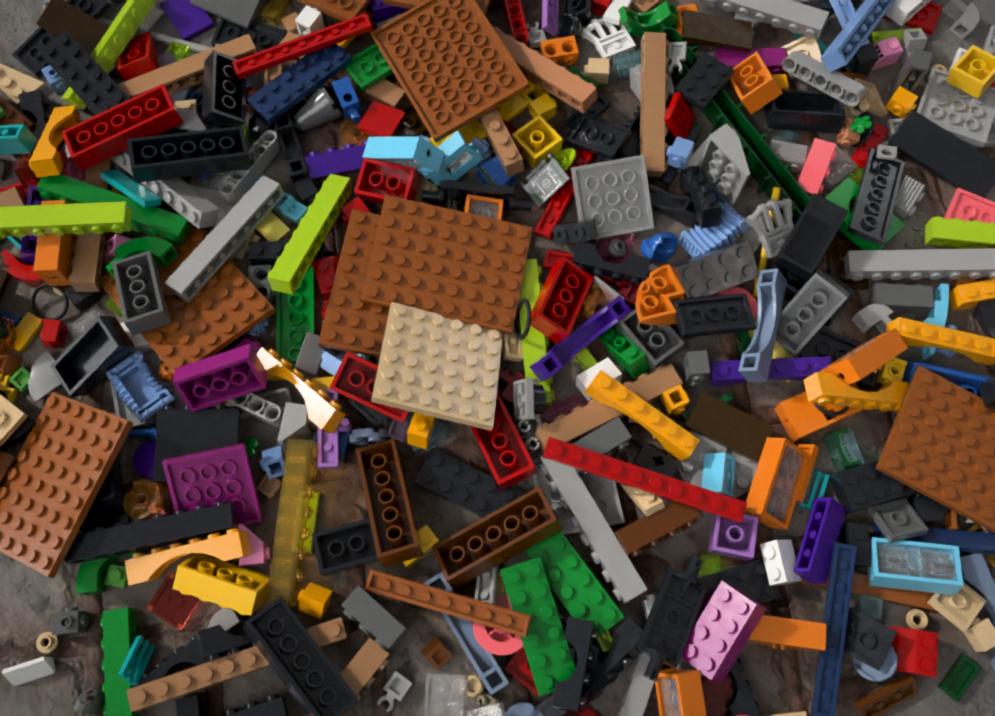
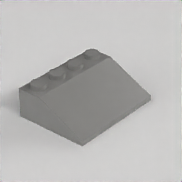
M726 123L709 135L698 167L710 188L725 203L734 208L749 178L750 171L737 132Z

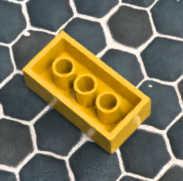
M195 553L178 565L173 589L180 591L184 595L198 597L201 601L218 604L221 608H230L238 611L241 615L251 616L267 600L273 577L203 553Z

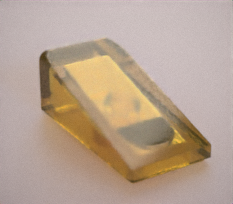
M270 0L260 14L262 21L279 26L291 0Z

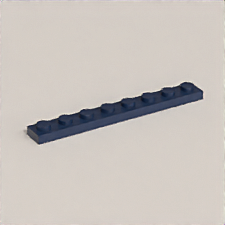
M837 542L833 544L823 623L826 624V650L819 651L811 706V715L835 716L857 546Z

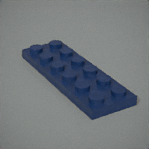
M337 44L307 54L250 96L247 101L271 124L353 62L352 57Z

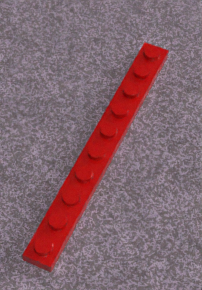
M548 437L543 458L737 523H742L747 502Z

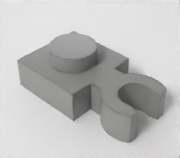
M535 22V27H530L529 23H527L530 49L539 48L540 42L546 40L543 29L539 30L538 22Z
M669 42L667 57L669 62H672L669 65L670 74H673L675 67L679 68L680 74L683 73L681 62H686L687 42Z
M395 671L383 688L388 692L387 695L379 698L377 705L380 706L384 700H387L389 707L386 711L390 712L394 707L395 698L401 702L413 683L398 671Z

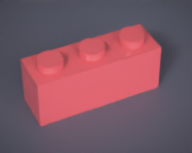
M817 138L813 141L798 180L799 185L809 197L814 193L821 196L825 187L822 184L823 179H828L831 168L828 166L830 161H835L838 151H835L836 144Z

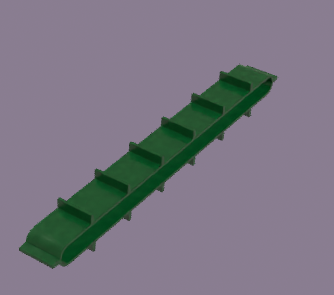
M663 23L660 24L658 33H666V40H669V42H686L682 41V36L675 28H666ZM687 44L686 62H681L683 73L680 74L679 68L675 67L673 74H670L671 76L674 75L678 82L684 78L699 60L696 55L697 45L690 47ZM722 88L704 111L701 110L713 125L710 133L712 134L726 123L737 132L750 174L760 186L757 194L765 192L769 199H771L773 187L781 188L779 200L787 198L792 201V222L795 225L812 196L809 197L789 172L792 164L789 163L784 166L765 142L768 135L767 132L760 135L741 112L744 104L736 105ZM779 208L781 214L783 215V209Z

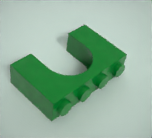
M847 177L825 198L849 211L839 230L862 250H881L906 224L892 213L886 241L882 247L846 232L851 216L849 203L856 197L859 187L857 183Z

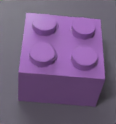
M744 514L742 523H737L712 515L707 553L745 561L753 559L759 517Z

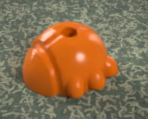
M164 363L159 365L158 377L163 381L173 382L174 375Z

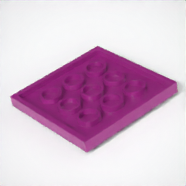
M245 443L173 457L162 461L175 512L178 510L194 511L198 506L213 507L218 502L227 501L236 508L237 525H248L263 521L264 518Z

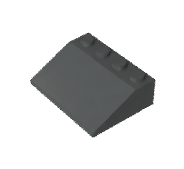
M190 0L189 2L198 8L248 29L272 0Z

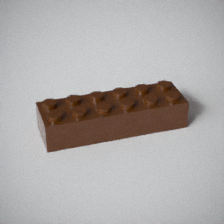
M392 438L356 449L378 560L383 567L424 556L403 462L395 439Z
M539 486L437 543L432 548L446 582L454 589H457L559 532L563 527L547 495Z

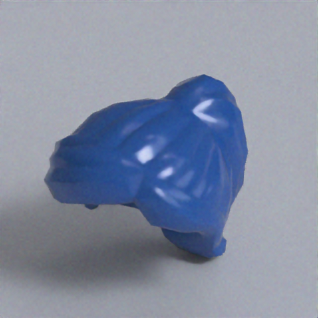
M670 232L658 233L652 238L644 239L640 250L644 257L651 259L650 264H653L654 260L665 262L675 253V247L678 245L679 239Z

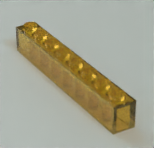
M288 438L266 605L271 604L279 597H282L289 607H294L299 602L297 600L300 593L298 585L303 577L301 561L304 560L306 554L303 546L304 540L308 537L306 523L311 515L309 500L313 497L314 491L311 484L312 478H315L316 475L314 461L318 457L317 443L312 440Z

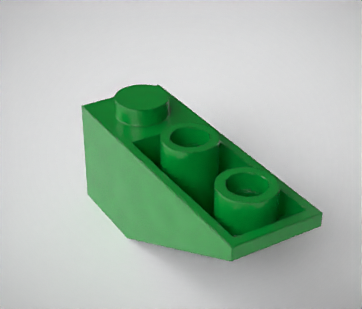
M611 326L597 337L621 368L633 379H636L649 369L646 354L614 326Z

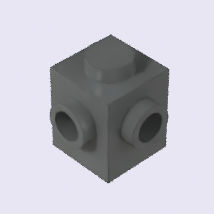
M78 607L65 608V612L53 613L52 635L66 636L86 633L89 623L86 612L79 611Z

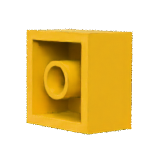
M972 45L953 65L946 82L978 99L995 81V56Z
M538 115L512 134L514 143L522 149L521 156L532 168L544 158L549 160L547 156L549 153L555 155L562 150L563 139L541 115Z

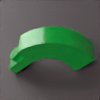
M664 1L657 8L644 13L634 12L625 6L618 10L621 23L626 26L628 34L634 36H643L644 32H658L661 23L667 28L672 27L681 20L677 7L668 1Z
M139 237L117 247L114 250L117 257L105 268L112 278L115 279L112 262L150 251L156 262L167 268L179 255L173 244L158 237Z
M145 550L82 563L76 579V594L91 595L105 593L104 582L109 564H112L119 558L142 553Z

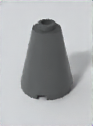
M323 85L317 89L293 116V124L298 131L302 129L304 132L343 116L342 111Z

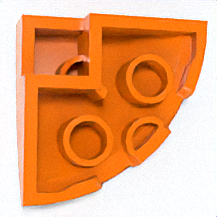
M669 264L652 271L638 288L635 307L641 324L656 326L677 324L675 318L676 310L672 302L673 300H683L686 292Z

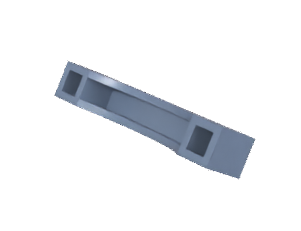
M778 268L760 270L757 282L758 316L756 329L749 347L742 353L738 370L748 383L767 382L787 285L786 278Z
M980 553L960 557L963 582L987 600L984 608L995 628V579L989 572L988 562ZM994 646V654H993V658H992V662H991L992 667H993V669H994V672H995V646Z
M442 572L424 582L426 585L454 593ZM442 613L490 695L509 684L492 654L483 649L477 642L473 633L472 621Z

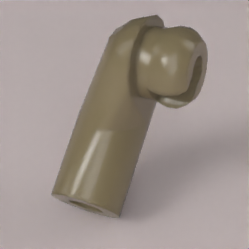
M482 693L477 697V704L490 710L491 716H502L499 700L488 693Z

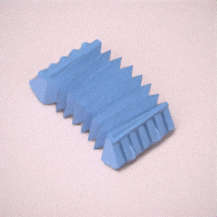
M719 202L721 205L720 226L702 229L698 225H695V229L690 227V232L686 230L681 232L678 244L692 257H696L730 244V241L735 242V237L740 238L739 233L745 234L751 226L746 223L745 218L738 214L734 208L730 207L727 203Z
M138 350L118 365H115L106 374L113 381L111 384L116 387L114 390L119 393L118 397L126 404L125 407L131 410L137 419L143 423L145 419L152 418L157 410L163 409L170 404V401L173 402L175 396L161 384L154 375L153 368L149 365L150 361Z

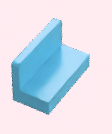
M706 453L701 487L733 497L736 458L727 453Z

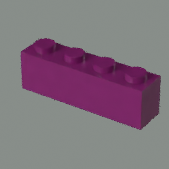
M785 47L752 48L750 53L730 49H716L713 56L729 67L734 68L757 51L771 74H784L785 72L782 68V61L786 58Z

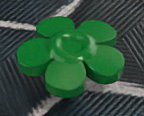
M870 117L855 118L853 120L854 124L850 126L852 132L857 131L858 134H863L865 129L872 127Z
M252 436L248 437L245 443L247 454L250 457L256 454V448L259 445V441Z

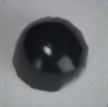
M567 13L563 14L558 27L559 37L575 36V40L579 37L582 25L578 16Z
M259 113L249 119L248 130L253 138L259 139L268 130L275 131L274 123L270 124Z

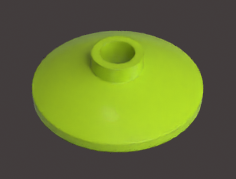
M572 148L564 149L554 155L565 172L576 158V152Z

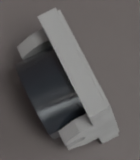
M525 378L513 382L515 421L539 420L540 414L544 413L546 393L543 385H538L539 379Z

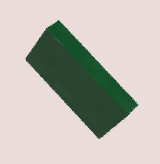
M960 654L937 687L953 701L958 702L982 668L965 654Z

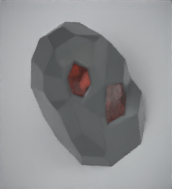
M87 689L78 696L74 710L85 714L98 715L103 711L105 695L100 689Z

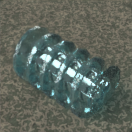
M641 49L637 52L632 51L631 54L626 52L624 55L612 56L613 68L619 77H622V71L627 76L629 68L641 64Z

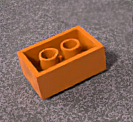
M757 51L732 68L735 71L730 81L750 114L760 110L764 105L783 93Z

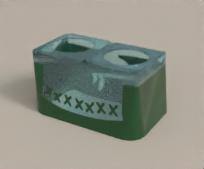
M852 428L829 432L824 436V441L836 472L865 464Z

